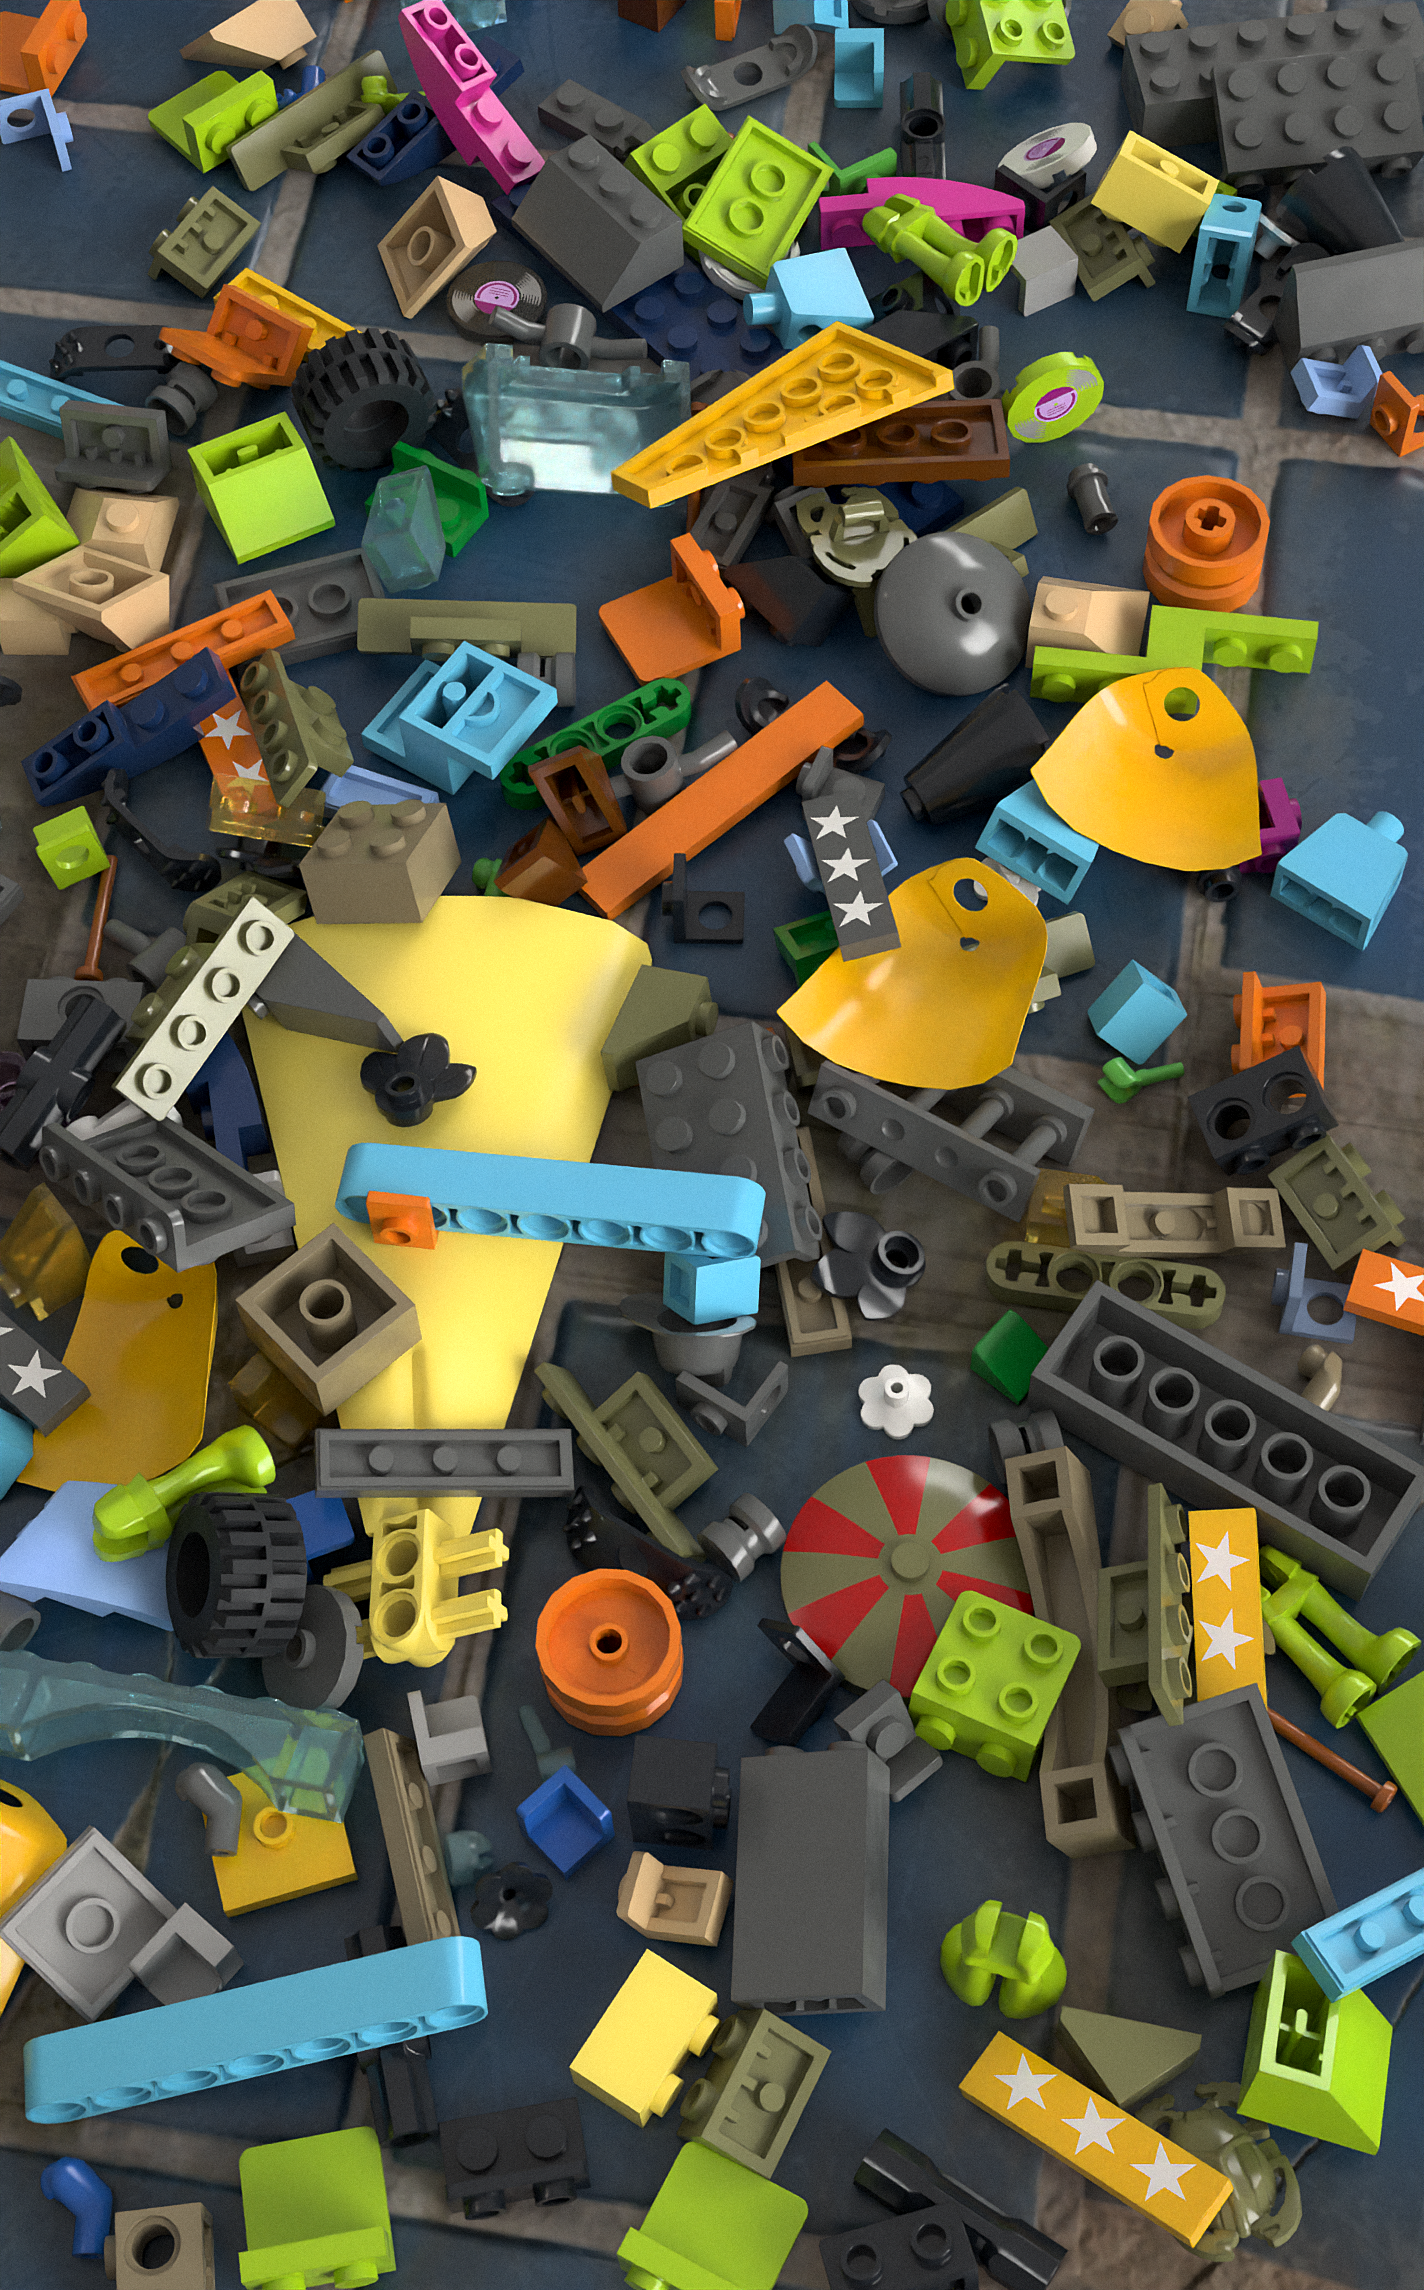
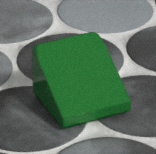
M1009 1309L973 1348L970 1369L1015 1404L1019 1405L1028 1396L1031 1374L1049 1348L1020 1315Z

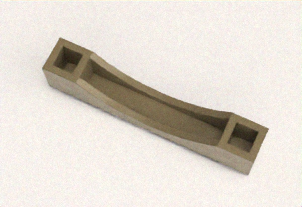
M1067 1446L1005 1459L1011 1520L1030 1586L1035 1617L1076 1635L1081 1642L1079 1656L1044 1733L1043 1756L1039 1777L1046 1840L1071 1859L1136 1848V1842L1130 1816L1132 1809L1129 1785L1120 1787L1107 1750L1108 1747L1118 1744L1113 1730L1121 1728L1116 1686L1106 1688L1097 1673L1098 1569H1102L1090 1471Z

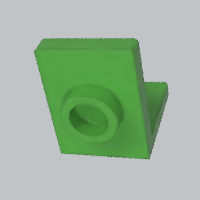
M815 141L808 144L809 154L835 169L828 180L829 186L826 184L820 194L822 197L866 193L867 178L896 177L897 153L891 147L840 170Z

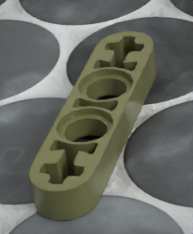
M1005 1241L996 1245L989 1252L985 1266V1285L989 1292L998 1300L1012 1304L1075 1312L1096 1280L1120 1292L1118 1284L1123 1279L1138 1277L1149 1283L1152 1294L1147 1299L1135 1302L1177 1326L1189 1329H1203L1213 1325L1220 1317L1226 1297L1225 1284L1221 1277L1213 1270L1202 1266L1137 1257L1101 1255L1073 1248L1023 1241ZM1008 1263L1020 1264L1018 1281L1005 1279V1270ZM1040 1265L1048 1266L1046 1287L1038 1286ZM1076 1268L1088 1275L1091 1285L1084 1291L1072 1293L1064 1290L1057 1282L1056 1277L1063 1270ZM1164 1283H1171L1168 1304L1160 1303ZM1191 1288L1203 1290L1202 1296L1205 1300L1202 1307L1190 1305L1191 1300L1188 1295Z

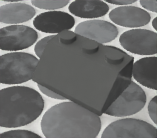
M590 134L548 157L512 217V226L602 313L684 265L682 219Z
M1424 237L1292 265L1272 323L1289 373L1301 358L1343 365L1358 345L1370 346L1376 361L1384 356L1407 351L1411 354L1424 352Z

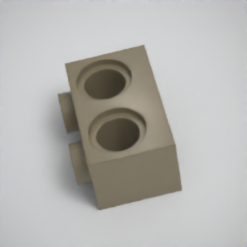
M201 2202L116 2212L115 2235L106 2236L104 2243V2262L108 2280H116L117 2290H215L212 2214ZM157 2236H173L175 2246L170 2260L165 2265L156 2269L144 2268L142 2255L146 2245Z

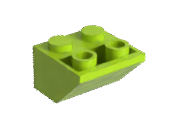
M285 411L187 449L197 491L238 565L336 526L307 448Z
M1276 1950L1254 1993L1237 2113L1375 2156L1380 2146L1392 2025L1360 1988L1331 2003L1300 1956Z

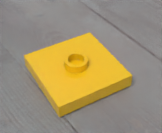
M325 1748L227 1777L240 1791L243 1800L237 1855L234 1857L212 1856L223 1909L228 1918L358 1880L336 1785ZM202 1812L206 1828L207 1816Z

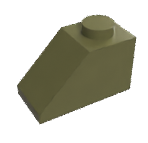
M641 965L601 1050L609 1090L621 1092L639 1084L635 1061L714 1033L718 1021V1005L712 1002L708 977Z

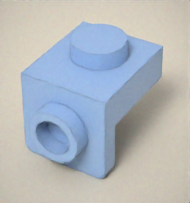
M1358 345L1343 365L1301 358L1290 372L1299 391L1301 401L1307 411L1357 419L1375 397L1379 377L1382 374L1370 346Z

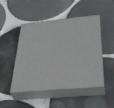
M89 1825L0 1918V1938L87 2023L92 2024L135 1978L128 1968L130 1961L178 1910L95 1827Z

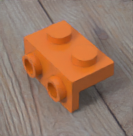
M1256 971L1243 972L1242 994H1235L1233 999L1235 1023L1237 1028L1241 1029L1240 1044H1233L1231 1048L1233 1074L1236 1075L1299 1045L1311 1062L1324 1090L1326 992L1322 982L1263 988ZM1294 1094L1288 1098L1306 1097V1094Z

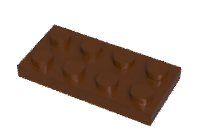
M1001 398L920 402L791 453L794 486H810L814 488H824L838 484L877 486L886 482L910 481L929 484L938 480L970 479L973 481H987L992 478H1007L1010 475V455Z

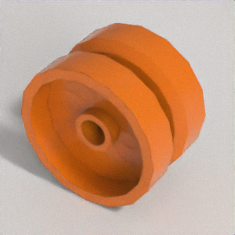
M1210 475L1184 478L1165 488L1152 505L1142 572L1149 591L1161 604L1169 607L1230 613L1245 605L1258 589L1270 526V519L1265 504L1250 488L1229 478Z
M600 1568L572 1577L550 1596L538 1618L535 1647L542 1679L550 1703L569 1724L592 1735L622 1737L646 1729L670 1709L682 1686L684 1656L681 1644V1626L672 1601L653 1581L629 1570Z

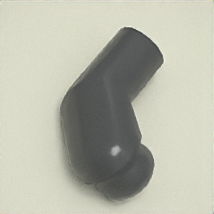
M195 1762L177 1775L175 1780L176 1794L181 1801L189 1799L192 1804L197 1806L207 1816L204 1853L215 1857H234L237 1855L243 1802L242 1795L216 1766L205 1762Z

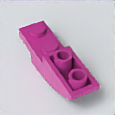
M423 0L401 10L398 20L414 70L438 120L468 166L482 161L507 195H509L513 188L525 185L536 178L545 164L544 159L489 86L497 74L441 0Z
M920 177L867 178L866 193L819 198L818 235L821 250L876 245L862 227L863 218L874 207L884 206L885 201L895 194H904L920 200V203L935 208V213L939 218L961 236L973 242L979 243L988 232L998 227L1015 235L1017 240L1023 238L1025 204L1023 200L999 191L962 182Z

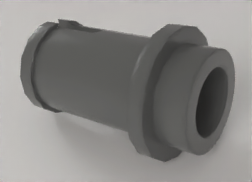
M1092 463L1082 464L1074 468L1068 476L1069 481L1066 488L1068 495L1072 499H1076L1086 532L1091 535H1100L1110 531L1116 526L1118 517L1113 510L1106 490L1108 485L1107 474Z

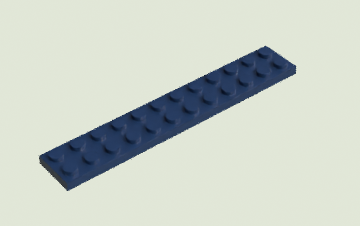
M536 178L525 185L513 188L509 195L503 193L490 201L491 216L626 338H645L647 341V356L683 389L702 374L721 369L723 372L742 371L752 378L792 351V349H783L780 339L764 325L748 326L744 319L743 307L722 288L715 286L709 277L685 256L683 266L602 313L512 226V217ZM788 454L774 460L773 469L792 486V455ZM942 480L929 484L910 481L886 482L877 486L838 484L824 487L831 503L837 505L846 503L850 498L841 495V490L844 487L851 488L856 486L860 488L865 486L867 488H876L893 503L898 510V519L902 520L916 534L918 539L936 533L961 516L964 510V499ZM803 486L804 490L810 487V486Z

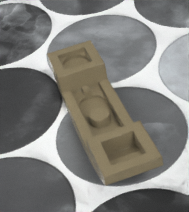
M1067 1184L1063 1186L1070 1248L1079 1251L1120 1257L1197 1258L1263 1253L1286 1248L1278 1189L1226 1187L1214 1194L1123 1192L1122 1185Z

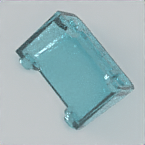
M486 343L461 371L462 396L480 479L484 485L492 487V492L496 495L514 496L524 493L525 490L628 498L613 490L610 472L691 418L689 362L664 360L661 362V373L640 374V367L630 366L622 374L530 366V356L519 355L513 361V345ZM676 499L659 505L657 507H667L674 505L676 503Z

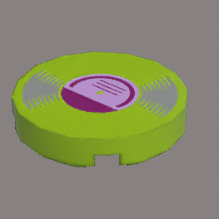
M1058 352L1042 357L1025 367L1015 377L1017 385L1012 389L1011 393L1006 389L1001 401L1004 421L1013 437L1026 443H1043L1066 435L1079 427L1094 413L1103 397L1104 381L1091 358L1085 355L1083 358H1076L1073 352Z

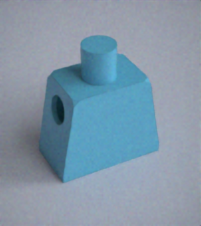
M1218 193L1213 195L1199 230L1186 311L1230 318L1240 308L1253 258L1262 203L1258 200ZM1220 264L1228 265L1230 268L1228 279L1214 277L1211 273L1212 268Z
M837 248L775 262L770 268L765 292L746 294L743 300V314L746 324L748 326L772 324L783 349L794 350L836 321L863 331L872 326L874 320L872 310L845 248Z
M1032 779L996 805L975 848L1068 905L1090 867L1099 843L1074 831L1047 804L1035 779Z
M1384 811L1377 812L1367 825L1346 813H1337L1278 862L1270 896L1363 951L1368 945L1402 878L1408 852L1396 842L1404 834L1403 825L1394 815Z

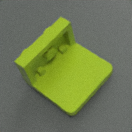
M948 0L945 4L946 20L951 26L956 46V60L959 67H961L966 89L983 90L1005 61L1068 65L1075 57V49L1062 0Z
M262 70L240 83L227 72L216 71L151 110L148 114L150 126L200 171L206 173L230 158L226 150L229 144L279 112L274 82Z
M975 1591L962 1592L911 1694L908 1713L914 1725L916 1736H920L935 1749H951L976 1760L984 1770L999 1777L1012 1776L1027 1782L1038 1756L1044 1730L1079 1656L1081 1649L1080 1639L1068 1631Z
M362 2126L251 2147L241 2154L239 2169L248 2251L238 2254L241 2283L248 2290H306L307 2287L333 2282L335 2288L338 2289L356 2288L378 2281V2274L396 2270L381 2146L373 2128Z
M694 2141L689 2142L682 2147L639 2231L630 2227L616 2253L620 2268L627 2272L624 2281L635 2290H772L808 2218V2206L801 2197L723 2157L707 2146Z

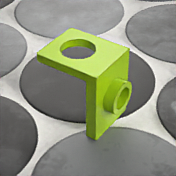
M84 806L75 808L33 828L39 843L35 850L59 890L111 867Z

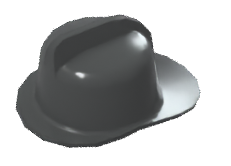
M645 1292L630 1295L621 1300L618 1309L625 1319L651 1331L658 1361L665 1371L679 1375L682 1370H685L709 1386L722 1387L729 1384L733 1367L739 1358L742 1334L754 1329L756 1326V1320L746 1315L693 1325L663 1304V1292Z

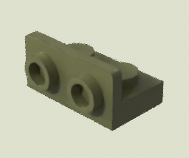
M212 186L200 201L194 196L187 201L176 219L180 224L172 233L165 228L153 242L148 253L154 259L147 275L156 281L166 271L203 299L255 237L262 223Z
M1095 192L1049 221L1055 231L1079 257L1077 274L1093 302L1138 274L1147 289L1156 284L1148 269V266L1156 261L1143 238L1139 235L1132 240L1128 231L1134 227L1125 222H1116L1109 219L1102 213L1100 208L1091 204Z
M247 870L190 904L183 920V930L187 933L185 946H190L191 943H215L248 896H253L280 920L288 924L305 913L308 893L307 891Z
M1327 1133L1325 1138L1307 1146L1267 1176L1276 1189H1278V1192L1332 1270L1340 1276L1358 1263L1362 1249L1374 1252L1389 1241L1396 1247L1405 1243L1407 1239L1397 1224L1406 1218L1384 1189L1376 1195L1373 1193L1363 1178L1372 1170L1354 1145L1349 1142L1341 1148Z
M764 2008L746 2011L739 2010L736 2015L729 2016L717 2031L712 2044V2051L716 2055L705 2077L699 2078L690 2087L683 2099L680 2114L684 2119L677 2131V2136L688 2143L693 2141L702 2143L723 2157L770 2180L832 2051Z

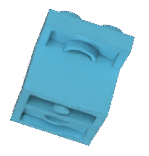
M463 641L442 667L426 659L361 733L363 746L454 795L474 770L494 780L558 703L557 690L547 683Z

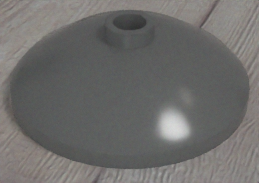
M961 532L932 533L911 542L901 549L884 569L879 579L874 599L876 632L880 644L893 666L907 680L921 689L948 697H965L984 692L1003 681L1012 673L1027 648L1032 614L1025 584L1010 560L1000 550L983 539ZM962 597L972 602L973 614H968L962 609Z

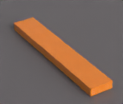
M826 680L585 865L582 870L588 882L578 889L577 892L604 919L612 921L673 874L674 853H686L687 863L798 777L806 762L813 764L821 746L834 749L864 725L863 713Z

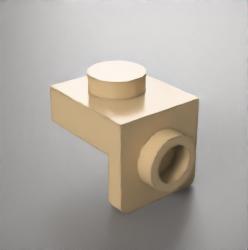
M1130 0L1107 36L1111 43L1124 50L1125 36L1185 29L1189 24L1181 11L1183 4L1180 0Z
M634 1851L628 1871L623 1876L619 1885L617 1916L649 1939L717 1947L734 1881L722 1871L663 1865L648 1852Z

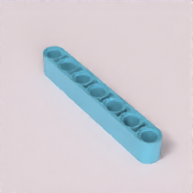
M358 1143L352 1145L347 1151L335 1208L348 1219L370 1224L366 1207L368 1191L424 1196L430 1198L435 1229L438 1231L742 1259L756 1253L766 1193L757 1182L736 1176L379 1143Z
M464 1936L440 1938L31 2039L23 2047L25 2116L34 2123L58 2124L477 2023L488 2014L479 1941Z

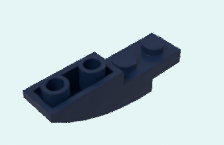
M486 35L476 45V48L497 74L489 87L498 98L525 70L519 57ZM413 89L346 155V158L350 164L383 187L403 181L425 171L457 149L438 120L426 95L423 96Z
M205 647L120 709L108 700L104 701L23 759L21 764L36 802L46 807L72 801L103 790L105 788L101 787V782L106 779L108 772L113 767L125 769L128 780L180 754L204 738L205 735L200 722L237 697L220 657L211 649Z
M226 1031L183 1093H187L194 1115L201 1114L206 1140H215L218 1152L249 1172L248 1157L271 1153L266 1125L248 1069L235 1042Z

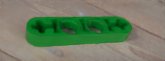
M661 678L652 681L515 754L500 771L501 791L505 802L519 810H532L546 804L535 784L527 786L524 782L516 783V780L524 777L528 782L533 781L528 773V766L560 754L566 749L581 745L601 755L607 771L621 763V757L625 749L632 742L648 736L667 739L678 733L688 725L691 719V696L687 686L681 681L672 678ZM664 702L669 707L676 705V708L669 711L665 706L657 708V704ZM649 719V722H650V723H649V724H645L644 721H646V720ZM616 723H626L635 729L634 733L625 739H613L605 734L606 729Z

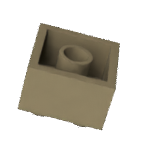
M410 799L397 804L371 805L367 801H354L340 807L300 862L299 867L317 924L422 923L462 861L446 803H423L421 800Z
M332 1223L235 1299L245 1334L325 1417L422 1339L415 1304L335 1223Z

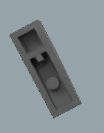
M295 932L290 943L246 1003V1006L259 1019L262 1020L270 1014L286 1030L398 1053V1049L404 1043L386 1015Z

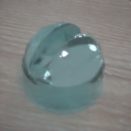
M469 1830L444 1833L445 1864L452 1888L476 1883L483 1875L491 1871L494 1859L478 1856V1854L485 1853L493 1847L490 1840L484 1834Z

